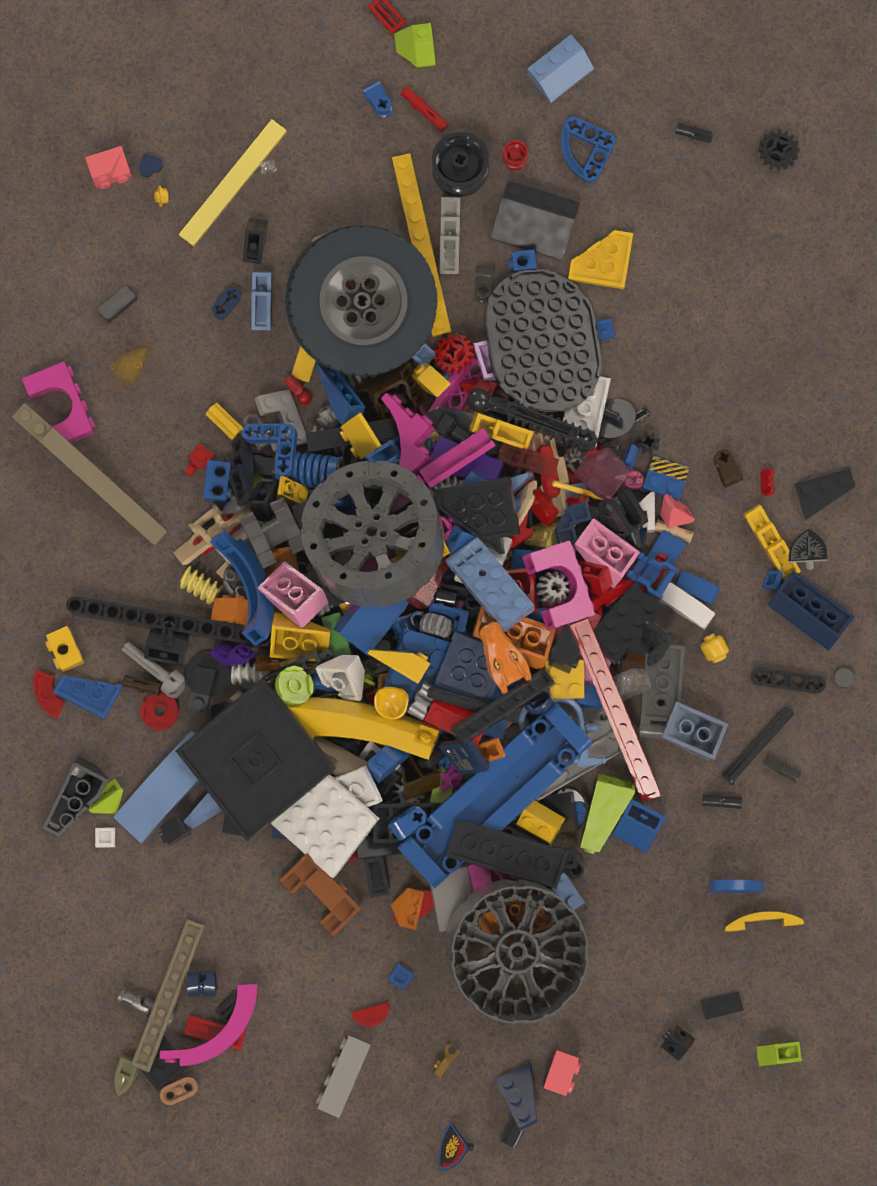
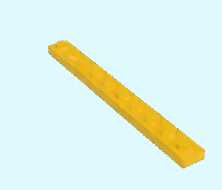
M411 154L392 157L410 240L425 258L436 283L438 303L435 322L431 330L432 336L437 337L442 336V334H451Z

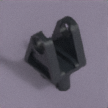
M622 487L615 492L614 499H604L599 503V523L626 542L625 535H628L630 545L635 549L643 546L639 529L649 522L633 492L627 487ZM621 493L626 496L627 502L621 498ZM606 504H609L612 507V511H609L607 509Z

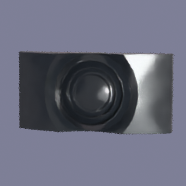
M387 802L373 805V813L380 818L373 827V843L403 842L405 839L399 841L388 826V823L412 806L420 807L425 812L427 818L443 802ZM416 812L413 813L414 818L418 820L419 814ZM426 828L421 829L419 837L422 839L427 838L430 834L429 830Z

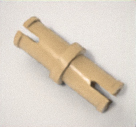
M659 519L655 526V531L662 533L664 530L689 544L694 534L693 531L691 532L678 526L668 528L665 522Z

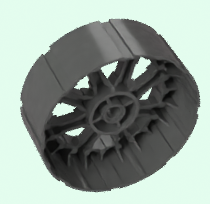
M362 461L336 470L327 477L324 483H320L315 488L302 514V544L319 580L324 586L328 587L333 595L353 605L385 607L412 597L419 592L422 586L431 580L442 560L445 534L432 495L426 485L420 482L414 473L394 463L385 461L369 463V461ZM377 485L383 487V494L379 504H376L372 510L364 496V488ZM399 493L409 497L412 505L398 515H391V508ZM349 494L355 502L357 516H348L338 511L334 507L337 500ZM326 522L334 523L344 528L347 533L343 534L344 536L324 539L322 529H324ZM412 522L419 523V529L415 538L411 537L410 539L397 533L401 528ZM371 532H377L375 536H369ZM347 549L354 550L352 558L344 566L336 561L334 562L331 558L336 552ZM391 549L406 551L405 556L394 564L388 558V552ZM369 558L377 560L378 570L371 572L360 571L365 561ZM391 573L392 577L386 579L385 574Z
M524 879L498 880L475 890L463 904L459 905L453 914L445 938L447 967L458 989L478 1011L494 1020L505 1023H533L546 1019L560 1011L578 992L588 967L589 957L587 956V949H589L587 935L575 911L549 888ZM533 889L538 890L537 896H532L531 891ZM512 899L525 902L521 921H518L516 927L509 920L505 911L504 902L512 901ZM541 908L547 912L549 911L551 913L550 916L555 922L541 932L532 933L536 914L539 913ZM490 909L497 920L500 934L488 933L474 925L479 919L478 916ZM564 920L570 921L568 927L563 926ZM513 934V938H512V939H510V940L506 939V937H508L509 935ZM561 938L563 949L561 950L560 958L547 956L540 951L544 944ZM468 940L485 944L492 951L482 958L468 960L465 948H467ZM526 940L531 941V945L528 947L524 945ZM515 946L521 947V952L518 955H512V949ZM501 951H504L506 953L504 958H500L499 953ZM523 960H524L523 964H521V965H518V964H517V962H520V961H523ZM564 965H570V970L564 971ZM534 966H541L553 972L550 980L540 987L536 984L532 968ZM457 967H461L463 969V972L461 974L456 973ZM499 967V975L495 984L490 989L485 988L483 985L480 986L474 977L484 970ZM515 974H518L524 984L525 994L518 995L517 997L506 995V989L510 980L513 979ZM535 996L539 998V1002L536 1004L532 1003V998ZM494 998V1004L489 1005L487 1000Z

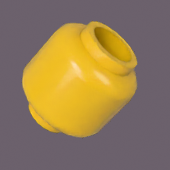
M712 633L704 637L705 641L701 644V650L707 661L717 663L727 657L726 654L729 652V649L721 635L715 636Z

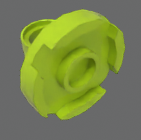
M298 666L283 669L276 678L275 688L277 695L288 705L305 703L313 693L314 684L312 677L309 674L307 675L303 671L304 669Z

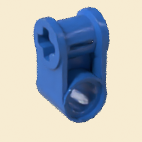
M378 80L361 89L363 95L378 116L386 118L391 115V101Z
M417 611L398 617L391 626L395 634V641L399 640L402 627L416 632L420 631V625H415L413 618L417 619L420 624L424 613Z
M412 806L401 815L392 819L388 826L400 841L424 824L426 814L420 807ZM416 812L419 814L418 820L414 818L413 813Z

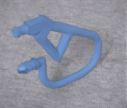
M552 699V703H567L574 709L577 725L583 732L588 734L589 732H599L602 729L596 728V726H602L598 723L586 724L584 726L582 710L575 700ZM524 706L520 711V718L518 720L520 731L526 728L525 717L528 711ZM585 750L574 761L577 766L582 768L601 763L606 764L605 756L587 758L589 755L588 750ZM565 751L561 754V757L570 760L571 754Z

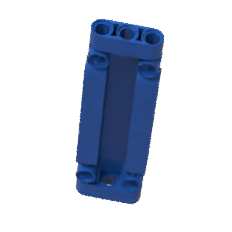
M554 702L546 712L532 721L527 728L521 730L503 747L505 757L487 762L490 766L488 771L474 773L426 818L423 825L412 832L397 848L422 876L436 888L463 863V861L456 860V864L453 867L445 865L446 860L449 858L445 856L456 818L501 831L564 773V770L573 764L593 742L558 703ZM539 722L545 726L542 733L535 731V725ZM565 751L571 754V758L567 762L561 760V754ZM426 828L430 834L427 838L422 839L419 837V832L421 829Z

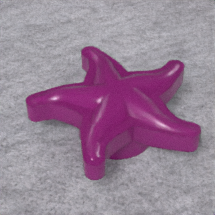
M450 764L448 771H439V776L444 779L443 785L439 789L444 792L450 786L455 787V789L460 787L463 775H459L452 764Z

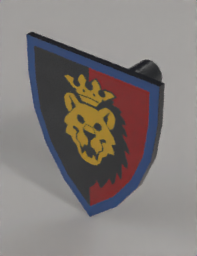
M452 1122L448 1125L440 1145L439 1170H449L461 1162L467 1151H473L474 1144L466 1143Z

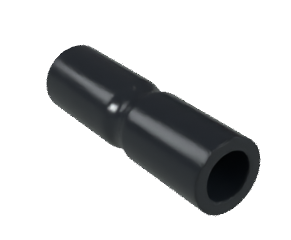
M703 794L702 806L741 809L742 797H721Z

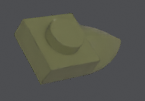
M125 1055L120 1057L114 1078L115 1090L118 1096L124 1094L130 1088L139 1070L131 1066L133 1059Z

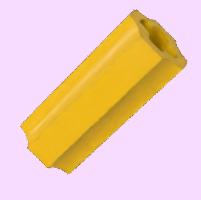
M218 403L212 405L205 415L232 441L242 433L243 427Z

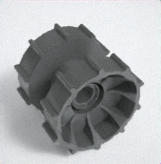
M283 497L270 503L275 519L259 526L253 512L239 518L263 569L276 563L270 548L284 541H287L293 554L304 550L300 530Z

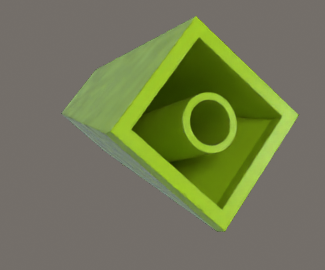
M598 774L580 848H584L585 852L592 854L595 851L600 852L632 799L636 788L635 783Z

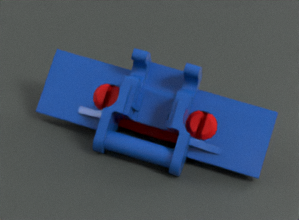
M663 530L648 556L646 557L640 552L637 557L639 561L633 571L629 570L626 576L635 582L634 586L653 599L656 597L662 600L664 597L663 593L673 576L679 572V569L673 565L686 543ZM667 570L666 575L664 576L663 580L661 581L660 585L658 586L657 590L655 591L654 589L657 587V585H658V583L660 582V580H661L663 574H664L665 571Z

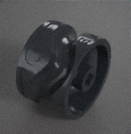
M454 132L446 135L436 144L432 154V173L436 184L442 191L451 196L465 197L481 189L488 176L489 161L488 152L483 142L470 133Z

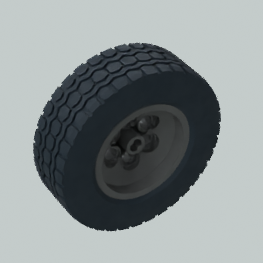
M370 225L339 228L313 241L294 263L289 274L285 292V308L288 323L300 346L321 365L334 371L354 376L382 374L406 363L421 349V346L428 339L437 314L438 300L435 279L423 255L401 235L385 228ZM371 278L374 282L371 289H367L364 285L365 280ZM348 279H352L355 283L354 288L351 290L345 286ZM378 294L382 295L384 299L381 305H377L374 301L375 296ZM360 295L364 297L362 306L357 304L358 296ZM339 296H344L346 299V303L342 307L336 303ZM369 311L375 315L372 322H368L365 318L366 313ZM349 312H353L356 315L353 323H349L346 319Z

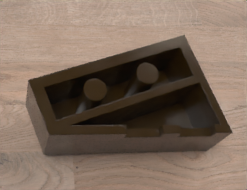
M413 754L401 763L405 801L440 787V776L435 765L431 768H425L422 762L424 758Z

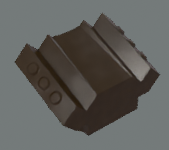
M409 362L403 363L401 366L376 377L368 378L364 384H357L354 387V392L365 406L364 415L368 422L394 418L390 409L381 399L386 393L398 396L402 400L401 405L405 409L408 407L413 413L418 411L416 407L425 402L427 397L422 387L411 376L414 371Z

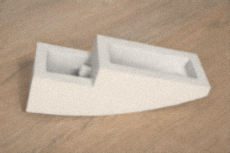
M669 583L664 591L662 600L657 599L703 629L707 627L715 615L712 610L672 583Z

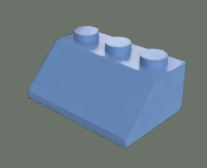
M570 35L527 69V76L548 101L552 103L594 70V67L584 49Z

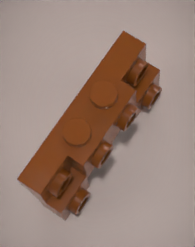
M308 853L280 879L281 883L293 895L305 884L331 911L320 923L333 937L361 911V908L346 894L348 889L341 882L337 884L332 877L313 861Z

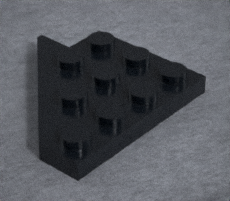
M511 476L435 489L438 509L497 553L505 554L502 537L521 534Z

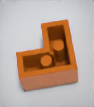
M223 595V598L214 599L211 620L246 625L248 617V601L246 597Z

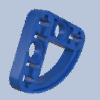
M569 117L565 121L561 135V149L564 160L570 170L581 180L590 184L597 182L615 146V136L582 119ZM576 122V127L580 129L583 125L582 134H579L580 130L577 128L571 130L569 124ZM591 129L595 132V136L587 138L585 131ZM601 133L600 138L606 140L607 137L610 138V142L612 144L608 143L606 146L604 145V141L601 139H599V142H596L598 134ZM569 135L595 146L584 169L577 164L571 154ZM598 153L604 156V161L600 163L594 160V156ZM593 165L596 166L594 171L596 177L588 178L586 172H591Z
M711 880L708 882V893L765 892L764 882Z

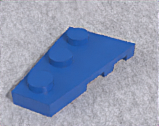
M62 675L53 694L105 720L123 686Z

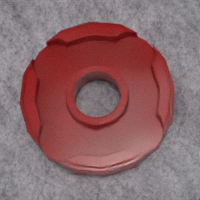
M161 692L160 696L156 694L149 695L143 701L140 709L141 718L149 728L157 731L167 730L172 727L179 716L177 702L174 698L168 697L163 692ZM158 706L165 708V714L161 717L156 716L154 713L155 708Z

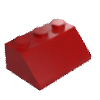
M433 699L423 720L451 733L450 730L476 713V711ZM483 733L471 740L475 746L478 745Z

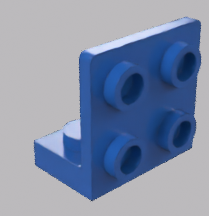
M442 603L430 604L428 613H435L452 621L451 639L455 631L462 634L465 633L469 611H465L460 607H446Z

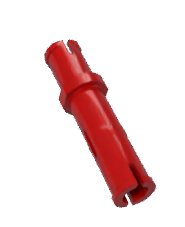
M408 86L402 90L400 95L412 105L411 107L414 110H418L440 132H443L449 124L424 102L423 97H419Z

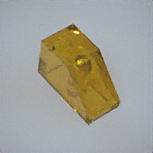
M142 347L119 356L118 360L113 362L110 369L113 378L134 386L149 354L148 348Z

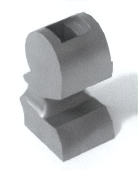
M424 680L419 688H417L414 695L415 700L412 704L408 705L406 710L407 713L420 720L424 719L427 714V708L431 706L433 699L427 697V691L432 686Z

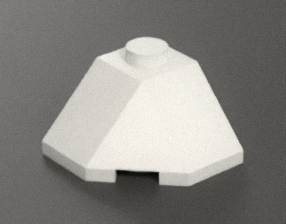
M341 655L316 667L322 684L327 688L333 687L339 692L338 696L342 699L357 701L362 699L365 670L359 655Z

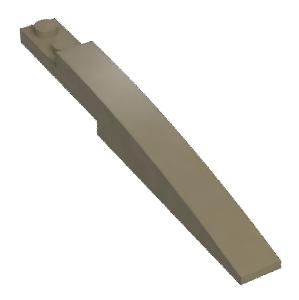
M24 403L12 416L15 421L154 546L167 533L159 523L27 404Z

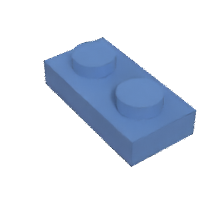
M562 871L557 889L552 887L551 889L575 910L584 904L585 901L567 875Z

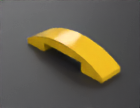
M759 912L733 921L724 928V932L745 930V922L782 919V926L784 927L803 925L804 920L782 912Z

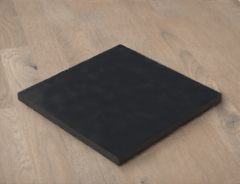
M264 677L176 750V753L247 842L252 840L337 769Z

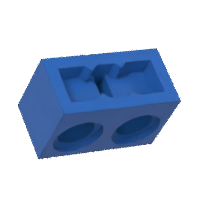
M208 460L203 494L204 501L227 503L228 498L231 499L232 487H229V473L233 470L231 463ZM224 469L226 473L224 476L218 477L216 476V471ZM217 487L223 488V493L219 496L213 494L214 489Z

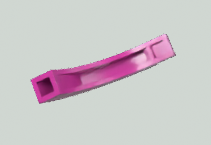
M237 985V1000L233 1014L227 1025L216 1037L192 1049L160 1051V1059H165V1063L177 1062V1058H180V1066H189L211 1060L229 1049L249 1025L256 1007L258 985Z

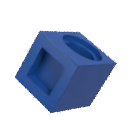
M534 250L512 252L511 259H508L509 269L513 270L514 273L522 270L537 269ZM524 259L527 261V265L519 266L517 261Z

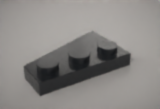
M850 468L795 484L805 521L855 488Z

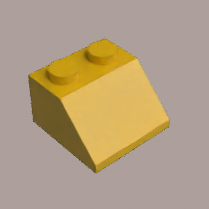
M361 413L340 427L342 431L339 433L345 442L349 441L352 448H350V451L355 458L359 457L362 460L364 456L381 446Z
M534 800L523 810L516 824V830L543 844L551 846L565 818Z

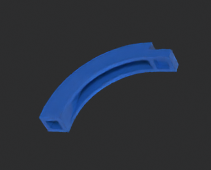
M223 530L212 537L210 543L232 564L243 583L248 601V617L242 634L256 646L268 638L274 618V604L258 590V587L267 579V576L260 561L250 547L241 538L236 541Z

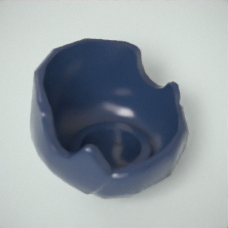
M545 691L524 705V708L529 713L535 715L546 712L552 706L550 692Z

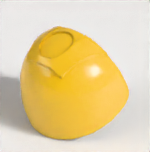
M384 687L376 692L374 705L379 715L389 720H395L405 714L409 703V696L405 690L396 687Z

